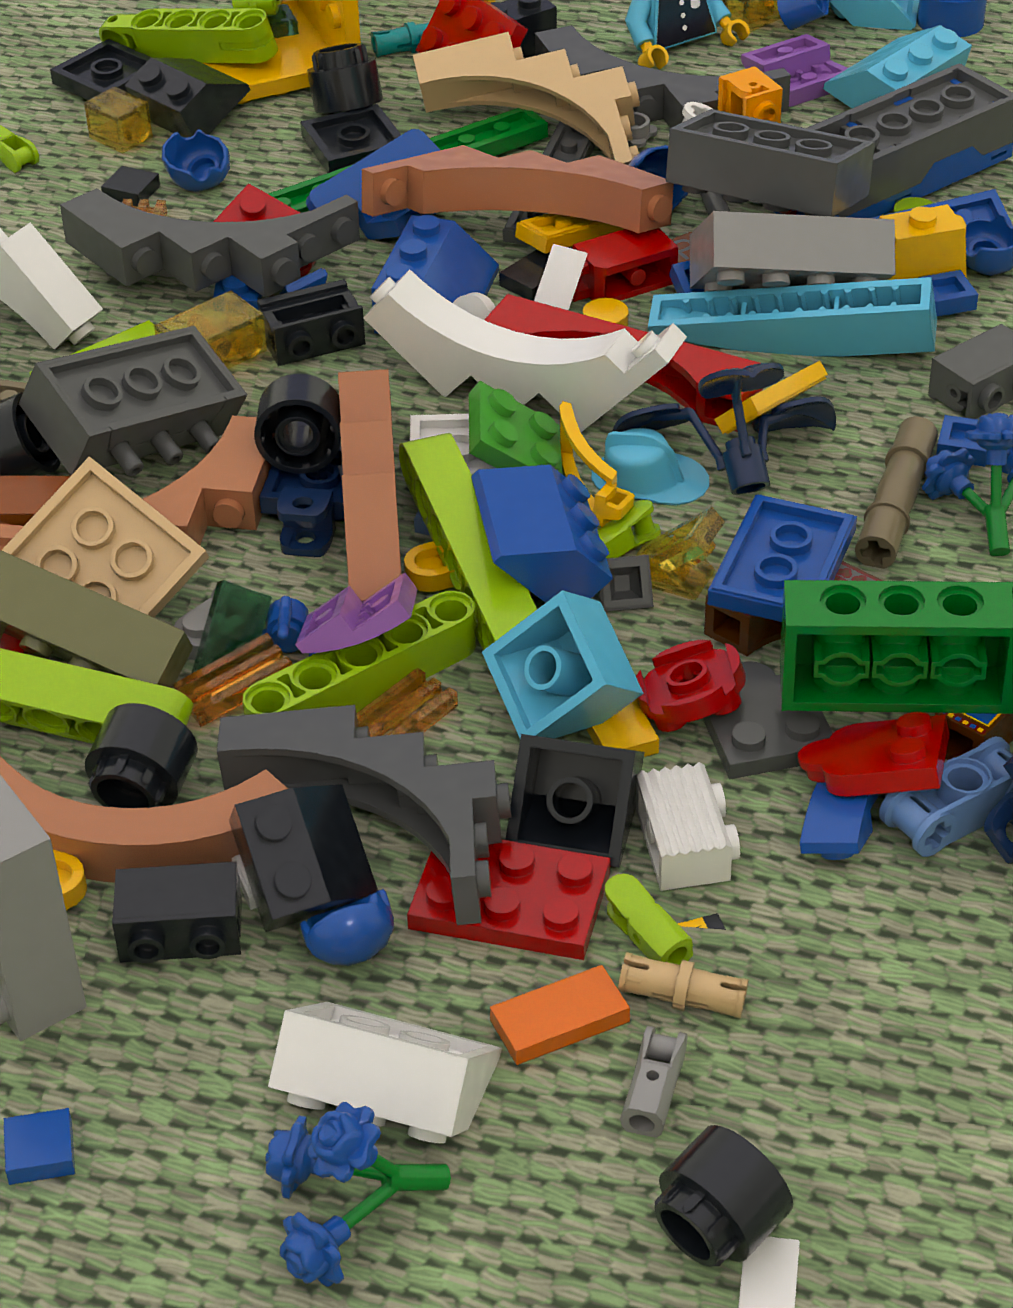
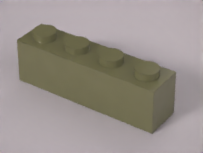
M0 550V639L4 633L21 640L19 646L36 657L49 659L52 654L68 661V664L173 688L193 650V646L185 631Z

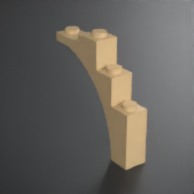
M509 32L413 55L426 113L472 105L515 107L546 115L574 128L592 141L609 159L629 165L631 160L639 154L636 145L630 147L628 145V141L633 140L631 126L635 125L633 108L640 106L639 95L635 81L627 83L623 66L580 76L578 65L569 64L565 49L524 58L521 46L513 48Z

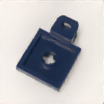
M341 444L335 458L327 466L314 472L296 474L271 466L259 496L261 513L278 514L279 520L283 522L280 534V547L283 554L321 557L329 550L336 531L335 521H344ZM304 537L314 539L309 543L298 542L299 539Z

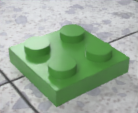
M479 381L469 393V454L495 468L552 465L562 474L560 425L552 417L542 411H534L516 401L507 391L494 389L482 381Z

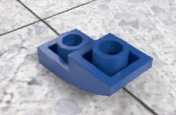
M817 782L800 838L801 854H821V857L828 860H841L849 858L854 854H859L873 832L870 809L880 794L849 797L837 796L827 791L825 783Z

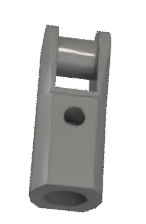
M647 1025L620 1121L622 1127L627 1132L657 1138L664 1129L676 1083L683 1066L688 1034L679 1032L677 1038L655 1034V1027ZM650 1059H655V1060H659V1061L669 1062L670 1064H668V1063H663V1062H658V1061H653V1060H650Z

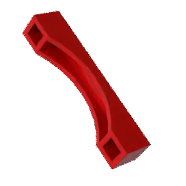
M507 294L484 319L494 325L515 332L558 339L587 338L626 329L639 342L648 333ZM683 342L670 362L645 381V383L667 393L685 408H693L701 422L718 426L714 419L733 408L731 394L706 399L700 395L698 383L703 377L711 373L732 368L743 369L749 365L759 364V362ZM763 388L741 392L742 402L763 391Z

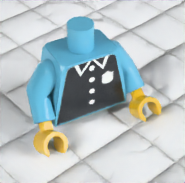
M632 0L625 18L637 50L643 52L638 58V65L652 68L655 62V66L659 70L669 61L667 48L717 33V27L719 26L723 29L720 34L721 42L727 46H734L737 43V39L731 30L735 31L741 40H745L750 33L749 26L745 21L741 19L731 21L730 17L732 14L722 0Z

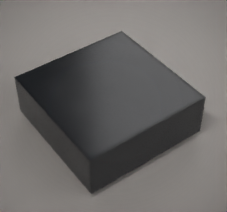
M121 166L101 186V191L121 203L141 207L160 187L159 173Z

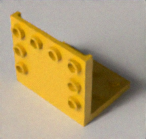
M282 0L277 15L267 16L278 46V51L274 57L265 62L255 64H203L249 85L251 90L238 104H244L254 99L272 95H284L290 91L310 87L307 70L313 67L312 55L315 51L341 44L361 43L358 0Z

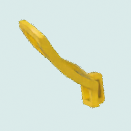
M562 401L559 406L561 459L564 476L567 477L569 474H572L583 483L574 461V449L582 461L606 481V484L595 494V498L590 494L588 499L591 511L599 520V526L603 527L611 520L622 519L633 507L635 495L617 487V471L604 462L589 446L580 432L571 403Z

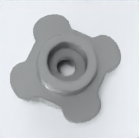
M634 112L635 125L631 126L633 140L628 141L629 147L636 145L637 148L646 145V140L657 135V127L650 125V119L647 115Z

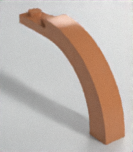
M0 756V775L51 838L52 848L77 857L83 864L86 879L115 883L116 869L232 862L231 858L240 855L229 823L234 805L288 789L265 769L234 787L194 801L151 808L104 807L81 803L49 792L27 780Z

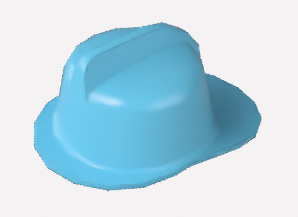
M632 428L622 432L612 431L608 433L605 440V456L601 459L617 471V487L635 495L634 499L650 500L653 503L663 505H681L700 498L709 488V475L705 468L694 459L675 453L661 433L647 428ZM592 471L591 479L596 488L600 490L606 484V481Z

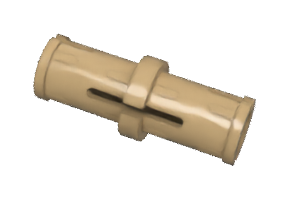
M626 952L624 957L625 964L622 965L618 985L620 992L644 995L672 1002V1008L685 1011L686 1006L741 1019L749 979L724 976L694 968L695 962L682 960L681 964L678 965Z

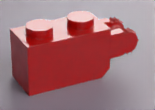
M660 228L643 233L623 229L573 244V249L588 253L572 299L573 302L586 298L591 300L613 298L621 301L673 285L669 272L672 264L678 263V246Z

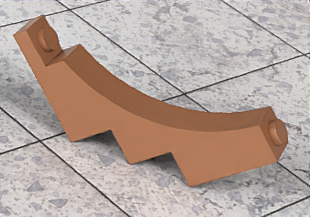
M461 145L363 168L362 213L374 217L406 208L420 214L474 210L525 211L583 218L618 226L636 233H643L671 225L674 184L666 182V178L601 155L566 163L533 150L498 158Z
M388 369L338 372L343 468L342 489L348 584L362 602L402 575Z

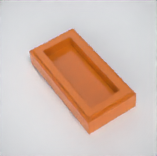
M599 965L490 1006V1021L515 1064L519 1065L630 1022V1007L603 965Z

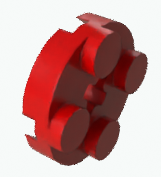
M711 640L685 642L668 648L652 658L655 668L648 672L645 678L641 670L638 672L636 678L644 693L637 698L638 704L645 715L654 720L658 730L662 732L676 731L687 722L696 721L712 714L726 715L735 711L740 706L742 699L739 692L745 685L746 673L735 647L725 643L727 650L725 651L723 649H714Z

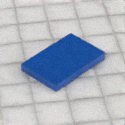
M756 494L708 589L707 605L782 622L784 580H834L856 531L857 516Z

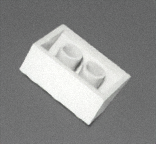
M323 1002L285 1010L268 1087L289 1092L287 1102L308 1109L323 1110L326 1103L338 1106L341 1102H347L354 1108L367 1106L373 1109L375 1114L372 1124L385 1126L387 1119L409 1125L407 1134L413 1138L432 1143H445L447 1136L453 1137L469 1129L500 1059L502 1048L342 1005Z

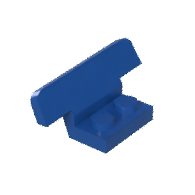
M411 129L314 188L306 198V205L312 211L347 194L358 201L359 227L368 239L400 237L411 215L434 216L437 213L420 214L408 208L374 217L362 213V169L440 151V149L423 131Z

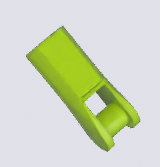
M0 125V161L8 169L16 173L21 171L22 165L26 163L31 165L39 163L38 150L30 140L15 135Z
M640 500L634 502L633 507L622 519L611 520L603 527L597 529L600 539L609 551V555L606 558L622 557L629 551L657 538L661 534L659 524L653 523L651 513L654 511L652 501Z
M617 874L607 880L605 884V896L609 901L607 904V915L620 930L629 936V939L647 958L678 965L681 964L682 960H690L693 956L692 938L659 904L655 903L653 897L637 878L629 874Z

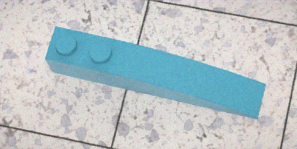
M932 277L653 295L648 330L649 332L652 330L655 334L659 335L674 323L687 336L684 340L685 342L750 352L845 357L935 352L937 314Z

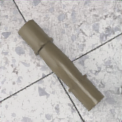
M913 416L905 419L900 424L893 446L887 452L885 458L886 469L878 484L874 502L866 509L864 524L855 546L856 557L864 565L882 569L891 566L896 559L903 536L909 529V514L917 498L921 480L925 477L924 472L926 471L927 460L931 457L938 438L937 428L926 418Z

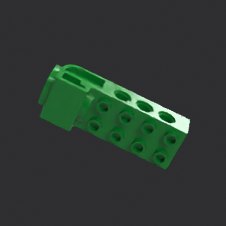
M784 580L780 651L781 711L1013 714V582Z

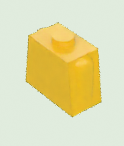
M948 204L935 207H916L911 211L879 217V219L895 220V275L889 280L918 278L961 270L967 278L966 223L963 217L955 214Z

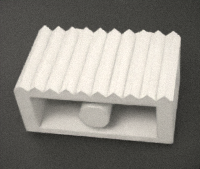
M700 762L694 766L687 763L683 768L676 765L671 770L666 767L660 771L653 768L648 773L641 770L636 775V812L641 823V829L646 840V846L651 857L660 891L731 881L732 860L740 858V843L735 825H724L722 819L726 816V803L722 785L720 783H710L705 765Z

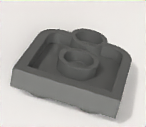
M751 661L742 662L746 673V682L739 692L742 699L740 706L735 711L726 715L712 714L703 718L728 778L735 779L798 767L797 754L801 748L814 741L830 738L833 733L823 712L781 711L780 675H776L771 668L764 664Z

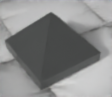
M649 555L607 558L613 580L599 591V599L605 612L654 607Z

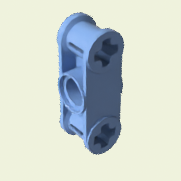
M995 736L989 738L980 746L956 758L947 760L944 763L940 789L888 793L881 803L879 818L888 827H898L912 840V848L920 856L929 857L935 855L946 845L983 827L990 811L1007 793L1013 792V780L1003 767L1013 756L1010 752V745L1002 737Z

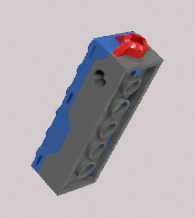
M959 63L807 127V129L875 142L869 196L834 217L873 218L894 210L895 203L903 198L923 197L1012 157L1013 92ZM791 209L786 212H775L776 214L805 215V212Z

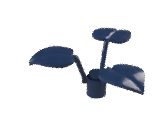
M759 363L746 366L743 369L720 370L703 377L698 383L699 393L706 399L731 394L738 437L725 443L726 451L723 454L694 409L690 407L680 409L677 403L655 405L631 411L618 419L612 431L622 432L632 428H647L656 431L690 421L714 457L717 470H726L731 493L740 495L757 492L770 486L766 462L769 461L767 454L768 432L803 427H822L834 431L836 427V413L832 402L821 396L807 397L780 404L774 407L771 413L753 420V429L758 433V443L756 444L754 436H748L741 392L766 388L779 382L784 376V369L781 364Z

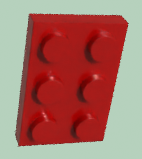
M439 0L415 51L422 53L509 32L512 46L516 48L520 47L528 29L487 0Z
M502 840V843L489 844L490 858H481L479 861H489L492 897L480 898L481 923L457 925L450 875L432 851L430 852L407 913L408 929L584 960L605 892V884L610 876V858Z

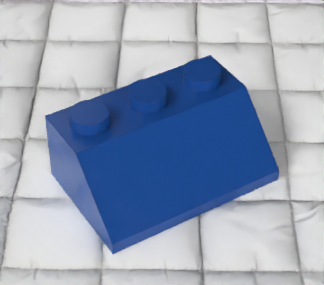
M411 215L374 282L371 292L373 293L388 277L396 283L410 269L430 288L451 303L458 297L473 292L482 293L487 296L499 271V264L454 220L438 219L433 215Z
M552 465L479 469L471 476L493 563L542 601L548 602L562 590L592 598L613 580L606 558L609 555V551L600 539L597 531L600 523L591 511L588 503L590 493L576 476L569 474L565 477Z

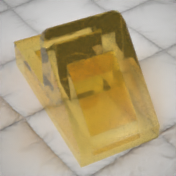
M713 507L704 510L641 547L636 556L649 555L652 588L691 600L698 598L715 572L714 567L707 561L706 557L715 549L716 543L713 539L725 523Z

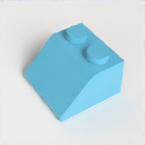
M564 590L482 651L519 738L521 734L555 739L602 724L644 694L601 602Z

